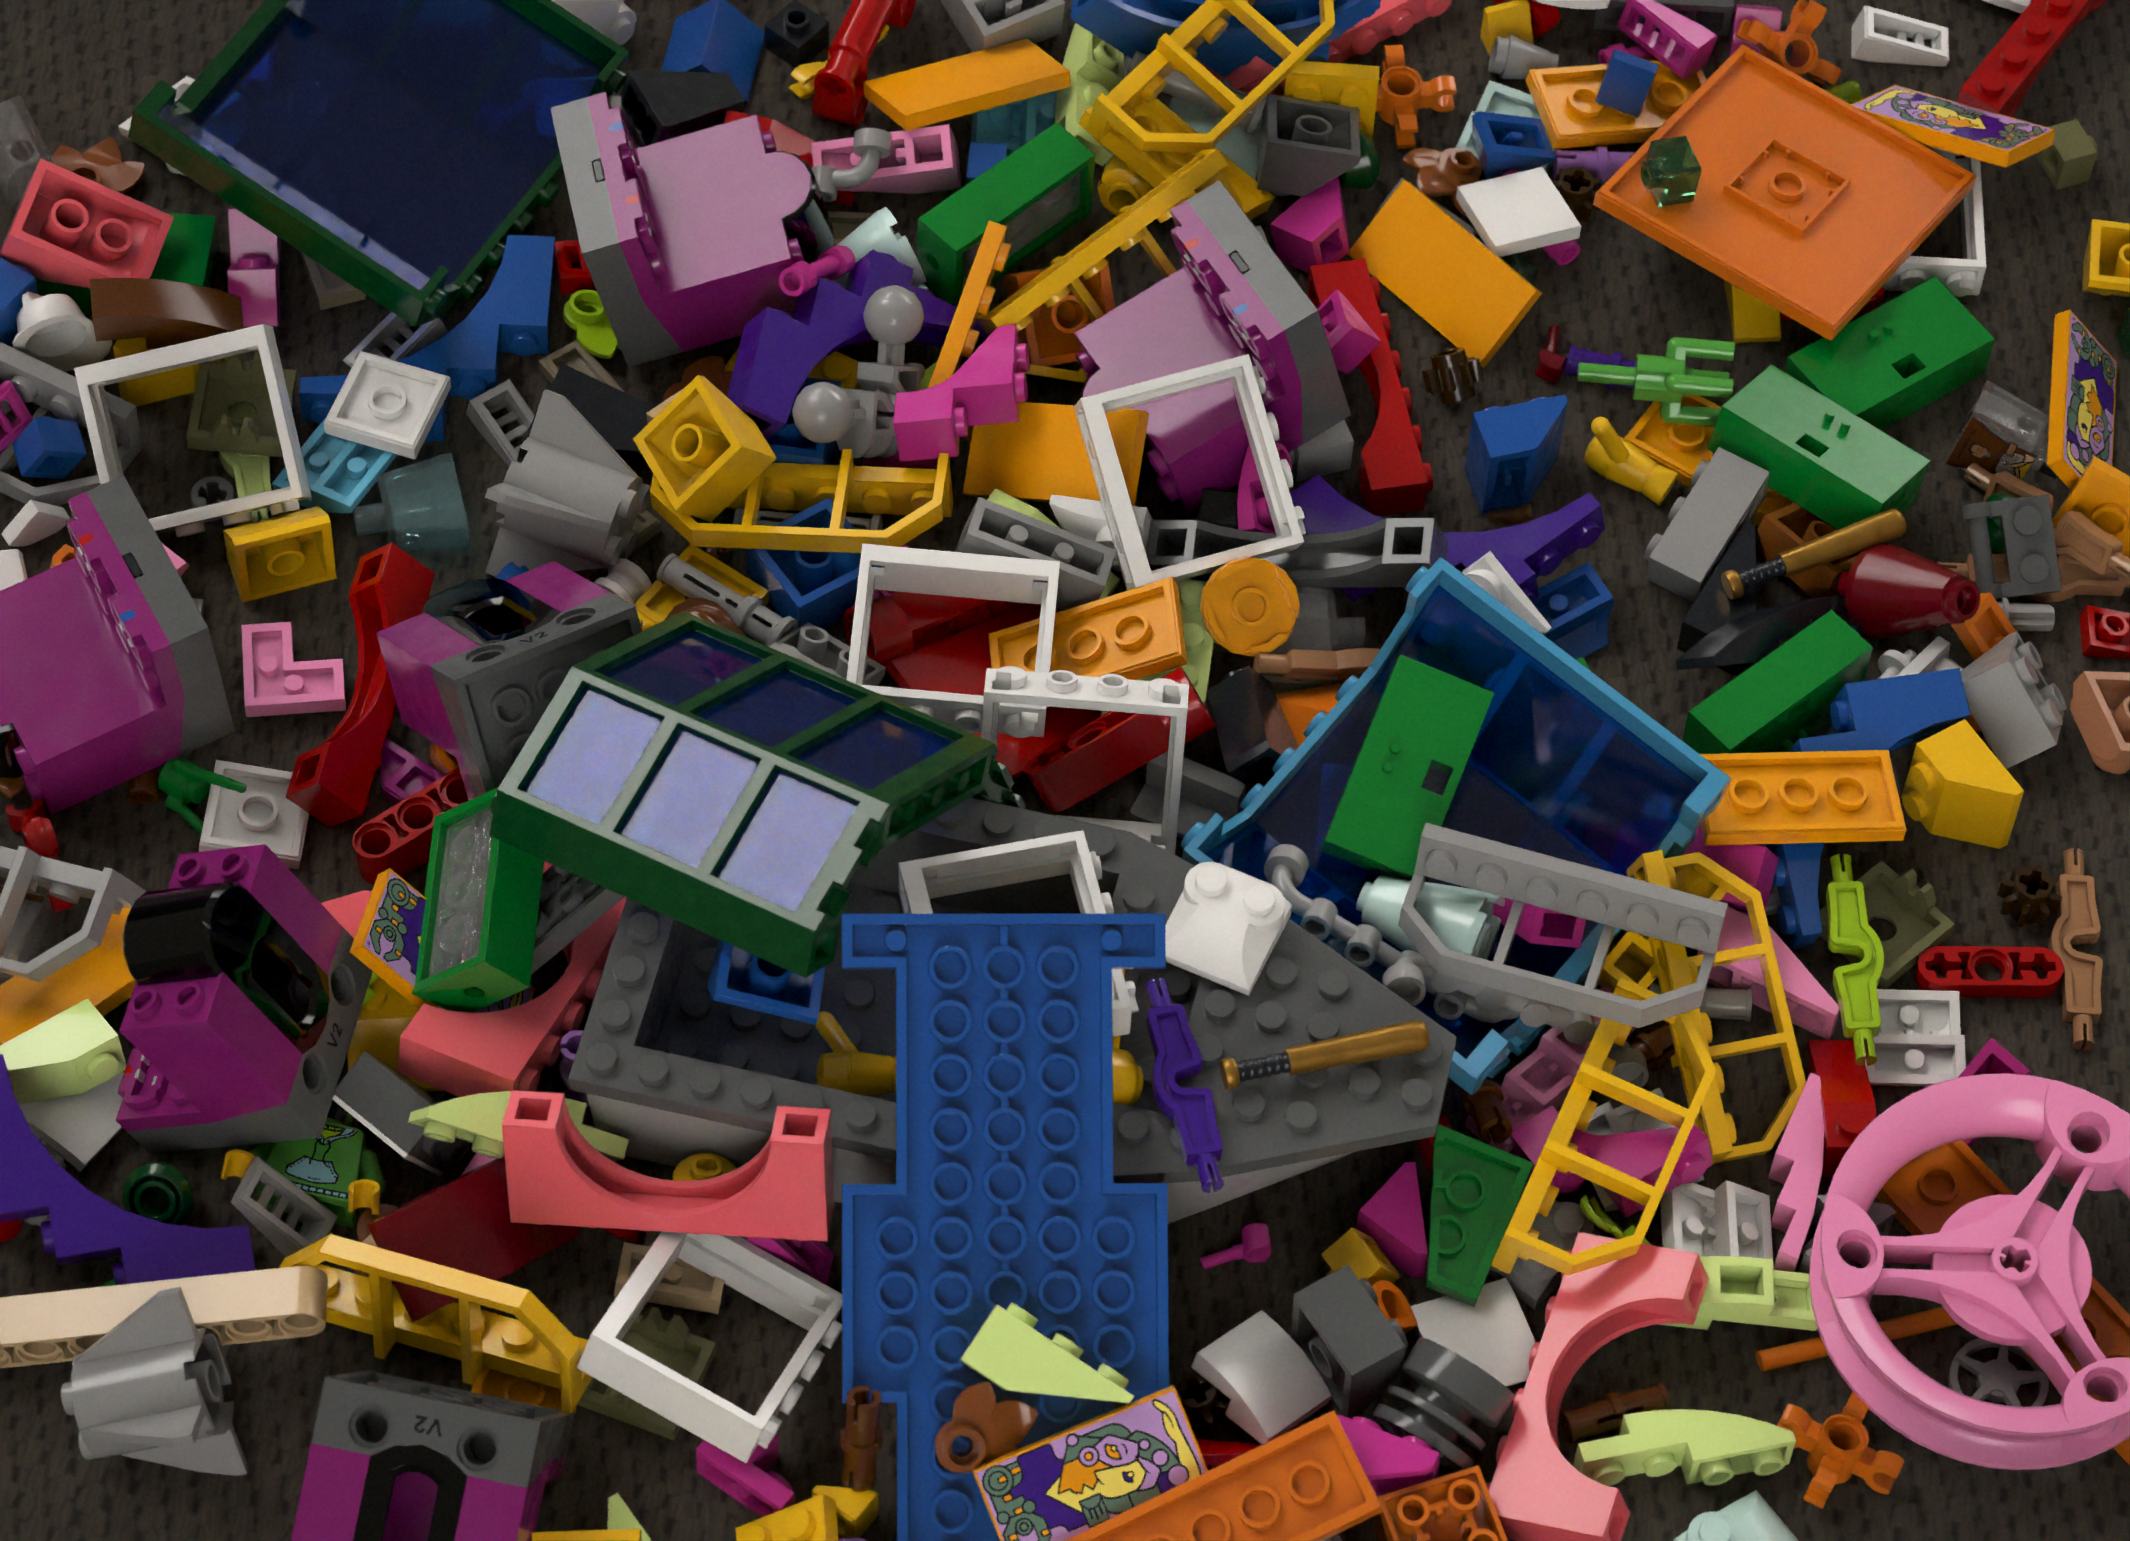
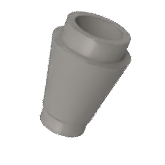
M1511 34L1507 38L1497 36L1492 46L1488 70L1489 72L1499 74V79L1526 80L1529 70L1557 68L1559 55L1550 53L1548 50Z

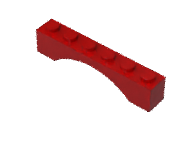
M2032 0L1960 88L1957 102L2013 118L2035 79L2064 38L2086 15L2095 9L2102 8L2107 0Z
M1365 259L1311 265L1309 268L1307 296L1314 306L1318 308L1336 289L1339 290L1382 341L1357 365L1365 377L1373 396L1377 417L1372 435L1361 451L1357 480L1365 509L1376 516L1424 510L1426 492L1433 490V475L1430 464L1428 462L1422 463L1420 453H1422L1423 444L1419 425H1412L1409 415L1412 413V402L1408 387L1401 388L1399 382L1401 377L1399 353L1397 350H1390L1388 342L1391 339L1390 321L1387 313L1380 314L1378 304H1380L1381 294L1378 279L1376 276L1370 277Z
M392 542L360 557L348 598L355 619L358 641V672L352 699L343 719L332 734L314 749L297 757L285 796L329 827L355 819L362 815L370 801L368 793L374 773L382 761L381 750L387 731L394 722L395 716L393 711L396 700L376 632L423 614L431 599L429 592L435 573Z

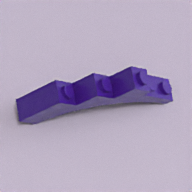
M871 250L855 263L853 270L848 274L845 288L837 282L819 278L816 286L797 297L793 318L785 311L766 307L744 325L727 398L756 423L764 438L768 439L786 425L796 394L816 364L839 349L868 341H876L866 329L863 317L867 300L876 290L886 286L898 285L914 292L922 304L924 321L920 332L911 342L932 345L940 349L943 347L957 307L935 297L926 289L910 285L913 268L898 262L890 254ZM976 321L974 330L980 332L975 349L988 338V335L978 321Z
M1318 474L1290 493L1294 507L1300 506L1305 518L1302 520L1306 531L1304 535L1349 531L1372 525L1385 519L1373 515L1342 497ZM1589 492L1556 512L1521 525L1484 532H1443L1448 540L1446 561L1462 572L1491 551L1534 604L1535 600L1539 597L1536 578L1551 574L1559 567L1562 560L1574 551L1592 545L1598 539L1601 532L1605 530L1601 504ZM1381 587L1340 588L1354 602L1364 594L1374 593Z
M0 1054V1223L50 1215V1221L41 1222L45 1253L56 1252L59 1266L122 1255L123 1262L113 1263L116 1285L255 1271L248 1226L198 1228L165 1224L125 1211L86 1189L56 1163L31 1131L15 1098L4 1056Z

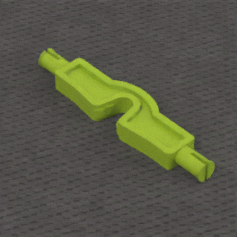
M1836 854L1829 859L1833 882L1828 883L1826 891L1828 948L1833 953L1855 955L1861 959V962L1835 968L1833 986L1841 1013L1843 1035L1846 1038H1853L1855 1063L1859 1066H1864L1866 1058L1867 1066H1870L1878 1061L1874 1037L1879 1035L1881 1027L1877 986L1880 982L1884 966V952L1878 935L1868 925L1864 886L1861 881H1853L1851 856L1843 854L1841 861L1840 854Z

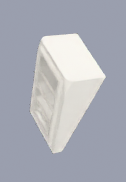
M1864 5L1852 25L1851 58L1867 62L1946 67L1949 62L1948 28ZM1907 38H1912V42H1908ZM1924 39H1931V48L1924 46Z

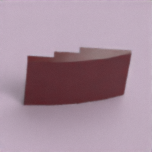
M505 1155L502 1158H497L476 1167L445 1185L428 1191L367 1225L379 1248L495 1281L581 1234L577 1226L510 1222ZM393 1280L411 1322L420 1320L459 1300Z

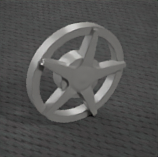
M1977 1338L1965 1344L1955 1355L1948 1375L1950 1389L1963 1394L1958 1382L1959 1366H1962L1977 1376L1976 1384L1978 1390L1971 1396L1972 1398L1981 1401L1987 1399L1994 1403H2006L2007 1406L2022 1407L2016 1395L2020 1385L2038 1382L2039 1394L2036 1401L2030 1407H2041L2044 1405L2049 1387L2048 1377L2035 1363L2031 1362L2018 1346L2001 1345ZM1999 1348L1997 1359L1986 1363L1967 1357L1980 1349ZM2008 1350L2024 1358L2034 1371L2017 1370L2014 1365L2008 1362Z

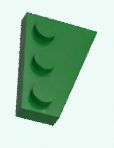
M1440 1124L1437 1125L1433 1144L1425 1287L1475 1307L1490 1271V1265L1507 1230L1534 1163Z

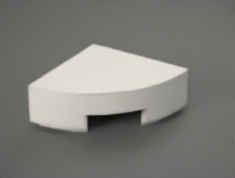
M30 499L1 535L9 546H28L57 533L66 525V521L71 518L63 507Z

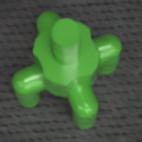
M1673 337L1667 343L1666 356L1637 354L1635 367L1579 362L1577 381L1633 386V400L1661 402L1660 416L1664 422L1715 427L1721 408L1681 405L1682 395L1732 398L1734 380L1729 379V372L1698 370L1693 367H1685L1686 357L1733 361L1735 342Z

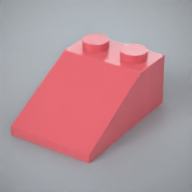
M40 158L0 250V257L13 265L19 264L24 266L39 280L90 288V279H150L174 216Z

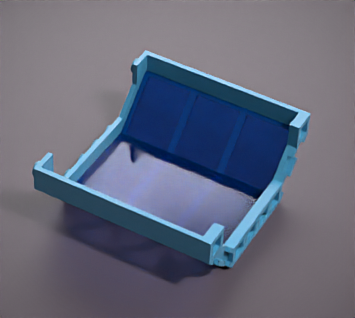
M1440 557L1430 569L1422 566L1408 582L1405 588L1409 592L1405 612L1368 669L1359 679L1352 675L1345 681L1335 696V699L1339 702L1328 714L1320 711L1311 720L1304 731V735L1307 738L1296 751L1289 747L1281 754L1272 768V771L1276 774L1264 787L1257 783L1241 802L1240 807L1244 810L1223 823L1224 818L1217 813L1205 825L1200 821L1197 822L1181 842V846L1184 848L1182 859L1194 866L1204 862H1216L1267 883L1270 882L1265 877L1264 865L1271 850L1281 844L1294 845L1306 854L1309 861L1305 877L1296 889L1312 900L1315 898L1330 900L1336 906L1339 916L1356 926L1363 924L1361 922L1362 912L1356 910L1359 894L1367 881L1374 883L1380 875L1319 849L1392 668L1400 654L1495 693L1441 827L1627 876V868L1642 853L1662 850L1664 858L1684 855L1696 838L1695 832L1698 827L1716 809L1725 796L1731 778ZM1429 767L1421 787L1440 795L1448 774ZM1426 877L1425 882L1463 887L1445 881L1433 879L1430 877ZM1291 911L1289 919L1300 926L1302 917ZM1586 920L1580 948L1529 944L1516 934L1505 965L1581 985L1587 979L1604 924ZM1500 924L1497 937L1487 960L1493 961L1505 927ZM1615 928L1609 951L1624 935L1626 930ZM1330 934L1326 939L1322 940L1324 944L1346 958L1344 954L1346 943ZM1382 937L1383 942L1402 952L1401 949ZM1373 961L1367 967H1358L1383 984L1382 977L1388 968L1376 961ZM1427 991L1424 999L1414 1006L1457 1037L1448 1077L1470 1095H1473L1480 1089L1487 1076L1492 1079L1511 1061L1507 1058L1510 1052L1519 1057L1547 1026V1024L1539 1027L1526 1026L1520 1020V1016L1496 1023L1481 1022L1464 1013L1457 1019H1445L1434 1010L1433 1002L1436 996Z

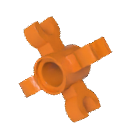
M1804 0L1796 2L1786 31L1774 32L1770 27L1757 20H1754L1752 23L1747 19H1743L1736 33L1738 38L1760 48L1761 55L1797 75L1805 74L1806 77L1821 85L1827 83L1835 86L1842 72V69L1818 57L1817 45L1811 38V35L1823 20L1827 8L1814 0H1810L1809 3ZM1791 43L1793 54L1790 61L1787 62L1785 51L1788 44Z
M1386 45L1384 46L1385 61H1382L1383 75L1381 77V84L1378 86L1376 111H1378L1383 121L1394 125L1397 149L1416 148L1414 133L1418 132L1417 116L1419 109L1431 108L1437 112L1454 110L1453 95L1457 93L1454 76L1443 75L1431 81L1422 82V78L1417 71L1405 66L1403 46Z
M1853 1391L1842 1413L1828 1417L1823 1425L1812 1420L1805 1410L1792 1404H1787L1777 1424L1779 1427L1793 1431L1796 1439L1794 1448L1799 1447L1809 1452L1807 1455V1465L1814 1476L1803 1500L1822 1509L1834 1485L1848 1481L1852 1474L1863 1478L1866 1484L1874 1491L1888 1495L1905 1461L1893 1452L1885 1450L1876 1451L1867 1447L1869 1435L1862 1421L1869 1407Z

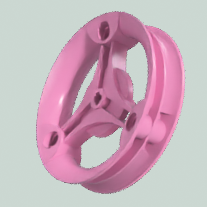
M2009 1073L1980 1074L1944 1081L1912 1093L1890 1106L1857 1136L1843 1156L1833 1176L1824 1209L1814 1235L1809 1267L1811 1305L1818 1332L1838 1373L1853 1393L1869 1407L1870 1411L1892 1429L1911 1441L1940 1455L1978 1466L2009 1470H2033L2065 1466L2094 1457L2130 1438V1358L2116 1357L2107 1359L2095 1343L2081 1315L2091 1288L2092 1266L2086 1244L2072 1224L2075 1209L2086 1189L2092 1191L2120 1189L2130 1200L2129 1113L2104 1098L2060 1081ZM1979 1137H2008L2033 1141L2035 1152L2044 1164V1167L2018 1195H1992L1979 1198L1964 1205L1953 1213L1939 1233L1905 1237L1880 1236L1876 1225L1867 1214L1876 1195L1886 1181L1908 1162L1925 1152L1952 1142ZM2076 1148L2082 1149L2087 1153L2080 1152ZM2053 1175L2074 1185L2059 1212L2039 1201ZM1845 1261H1855L1861 1264L1863 1268L1850 1266ZM1883 1263L1931 1264V1270L1883 1268ZM1900 1295L1940 1303L1949 1316L1971 1334L1992 1343L2019 1346L2031 1356L2050 1378L2062 1397L2060 1404L2041 1407L1999 1405L1960 1394L1940 1384L1909 1362L1891 1343L1870 1309L1869 1304L1872 1296ZM2061 1335L2082 1366V1370L2075 1373L2052 1339L2055 1336ZM2088 1394H2098L2105 1398L2107 1402L2095 1400Z

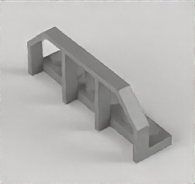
M0 342V385L6 380L11 381L23 402H33L40 406L32 416L33 419L44 416L58 417L61 420L77 421L79 425L87 428L76 377ZM105 391L117 443L122 444L118 449L124 472L142 450L136 405ZM16 439L0 455V492L24 504L31 499L55 506L68 503L69 499L100 486L99 476L94 475L36 488L9 475L18 464L12 446Z
M1426 823L1420 839L1414 875L1401 908L1398 926L1438 974L1641 1028L1701 1007L1714 964L1728 904ZM1426 877L1514 900L1493 961L1447 949L1415 908ZM1525 904L1604 924L1584 986L1505 965ZM1615 928L1705 952L1696 983L1658 996L1637 1001L1596 989Z
M0 846V877L7 878L0 895V972L37 982L42 981L99 946L111 914H120L122 908L131 909L133 904L142 897H149L150 893L111 868L104 867L103 871L43 857L27 847L19 846L18 850ZM40 886L48 888L50 895L66 902L77 904L80 897L92 899L80 931L28 963L2 958L26 892L35 893L37 887Z

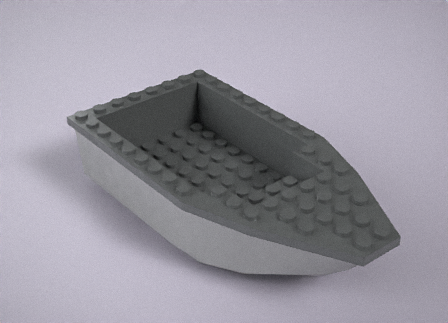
M678 738L672 759L675 757L680 758L695 744L702 748L703 775L701 776V785L704 792L705 829L672 856V858L697 868L760 761L724 745L701 742L692 738ZM810 764L868 790H872L887 781L876 777ZM777 769L720 865L715 877L795 912L858 804ZM969 798L881 850L870 869L860 865L846 889V892L851 893L853 898L843 914H904L898 892V869L901 862L1084 830L1089 852L1095 851L1096 856L1100 857L1102 879L1097 881L1101 893L1109 892L1114 914L1165 913L1166 925L1184 890L1185 877L1194 865L1130 831ZM1070 874L930 899L933 914H1081ZM627 898L568 1078L569 1090L587 1094L595 1128L629 1139L625 1153L627 1157L677 1167L680 1161L690 1155L714 1153L727 1158L738 1169L753 1159L771 1137L777 1106L831 1109L834 1201L842 1203V1184H896V1093L864 1096L818 1086L816 1081L818 1061L823 1053H831L833 1051L814 1024L712 1000L707 983L719 939ZM1288 920L1249 996L1167 962L1165 969H1125V982L1133 981L1135 984V998L1139 1011L1131 1013L1130 1034L1121 1035L1120 1048L1128 1050L1135 1058L1136 1064L1141 1067L1143 1088L1139 1099L1133 1105L1127 1106L1113 1102V1183H1167L1168 1224L1325 1165L1357 1151L1435 1136L1457 1037L1292 920ZM841 921L834 960L825 966L819 1013L822 1011L831 1013L859 1052L895 1057L896 969H842ZM1158 978L1167 980L1172 1004H1182L1184 1006L1189 1028L1202 1055L1203 1066L1201 1073L1179 1081L1176 1084L1183 1088H1208L1212 1091L1216 1123L1223 1144L1221 1160L1217 1161L1224 1186L1216 1192L1213 1191L1212 1185L1210 1193L1202 1191L1196 1165L1187 1166L1184 1162L1174 1122L1164 1115L1154 1098L1152 1077L1156 1058L1146 1026L1147 1012L1152 1007L1145 988L1146 983L1152 979L1156 980L1157 986ZM1411 1020L1423 1021L1428 1028L1430 1043L1428 1048L1422 1052L1291 1076L1288 1073L1269 1077L1264 1076L1263 1078L1240 1082L1239 1088L1234 1090H1226L1222 1083L1219 1063L1223 1058L1232 1057L1236 1062L1247 1061L1251 1058L1256 1059L1262 1056L1266 1057L1267 1055L1282 1053L1284 1048L1314 1043Z

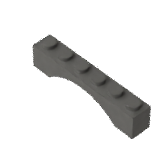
M1386 518L1372 525L1349 531L1302 535L1304 543L1296 550L1263 558V560H1268L1286 571L1296 588L1406 587L1413 575L1422 566L1430 569L1440 557L1447 560L1448 540L1435 518ZM1151 520L1146 555L1150 569L1153 571L1277 536L1276 534L1219 526L1200 520ZM1213 572L1189 579L1208 581Z

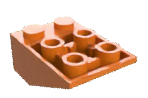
M1479 1465L1377 1497L1383 1509L1380 1515L1387 1541H1508Z

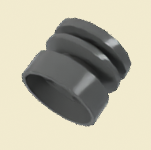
M1420 1337L1401 1369L1418 1385L1417 1389L1413 1393L1407 1389L1390 1385L1386 1395L1404 1410L1400 1412L1379 1403L1372 1414V1418L1392 1435L1400 1438L1413 1436L1427 1442L1434 1451L1440 1452L1439 1466L1449 1468L1455 1472L1471 1468L1474 1465V1461L1456 1446L1460 1444L1481 1453L1485 1447V1442L1469 1427L1470 1423L1474 1420L1484 1425L1497 1427L1515 1395L1496 1378L1459 1354L1436 1342Z

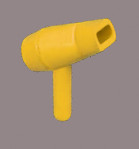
M1595 418L1591 423V429L1595 436L1586 449L1585 464L1599 475L1604 476L1605 479L1634 491L1642 492L1643 495L1660 506L1677 481L1679 473L1657 465L1653 459L1630 441L1618 436L1607 418Z
M826 1011L820 1012L815 1027L833 1052L823 1053L818 1061L816 1068L817 1085L864 1096L896 1093V1056L859 1052L833 1015Z

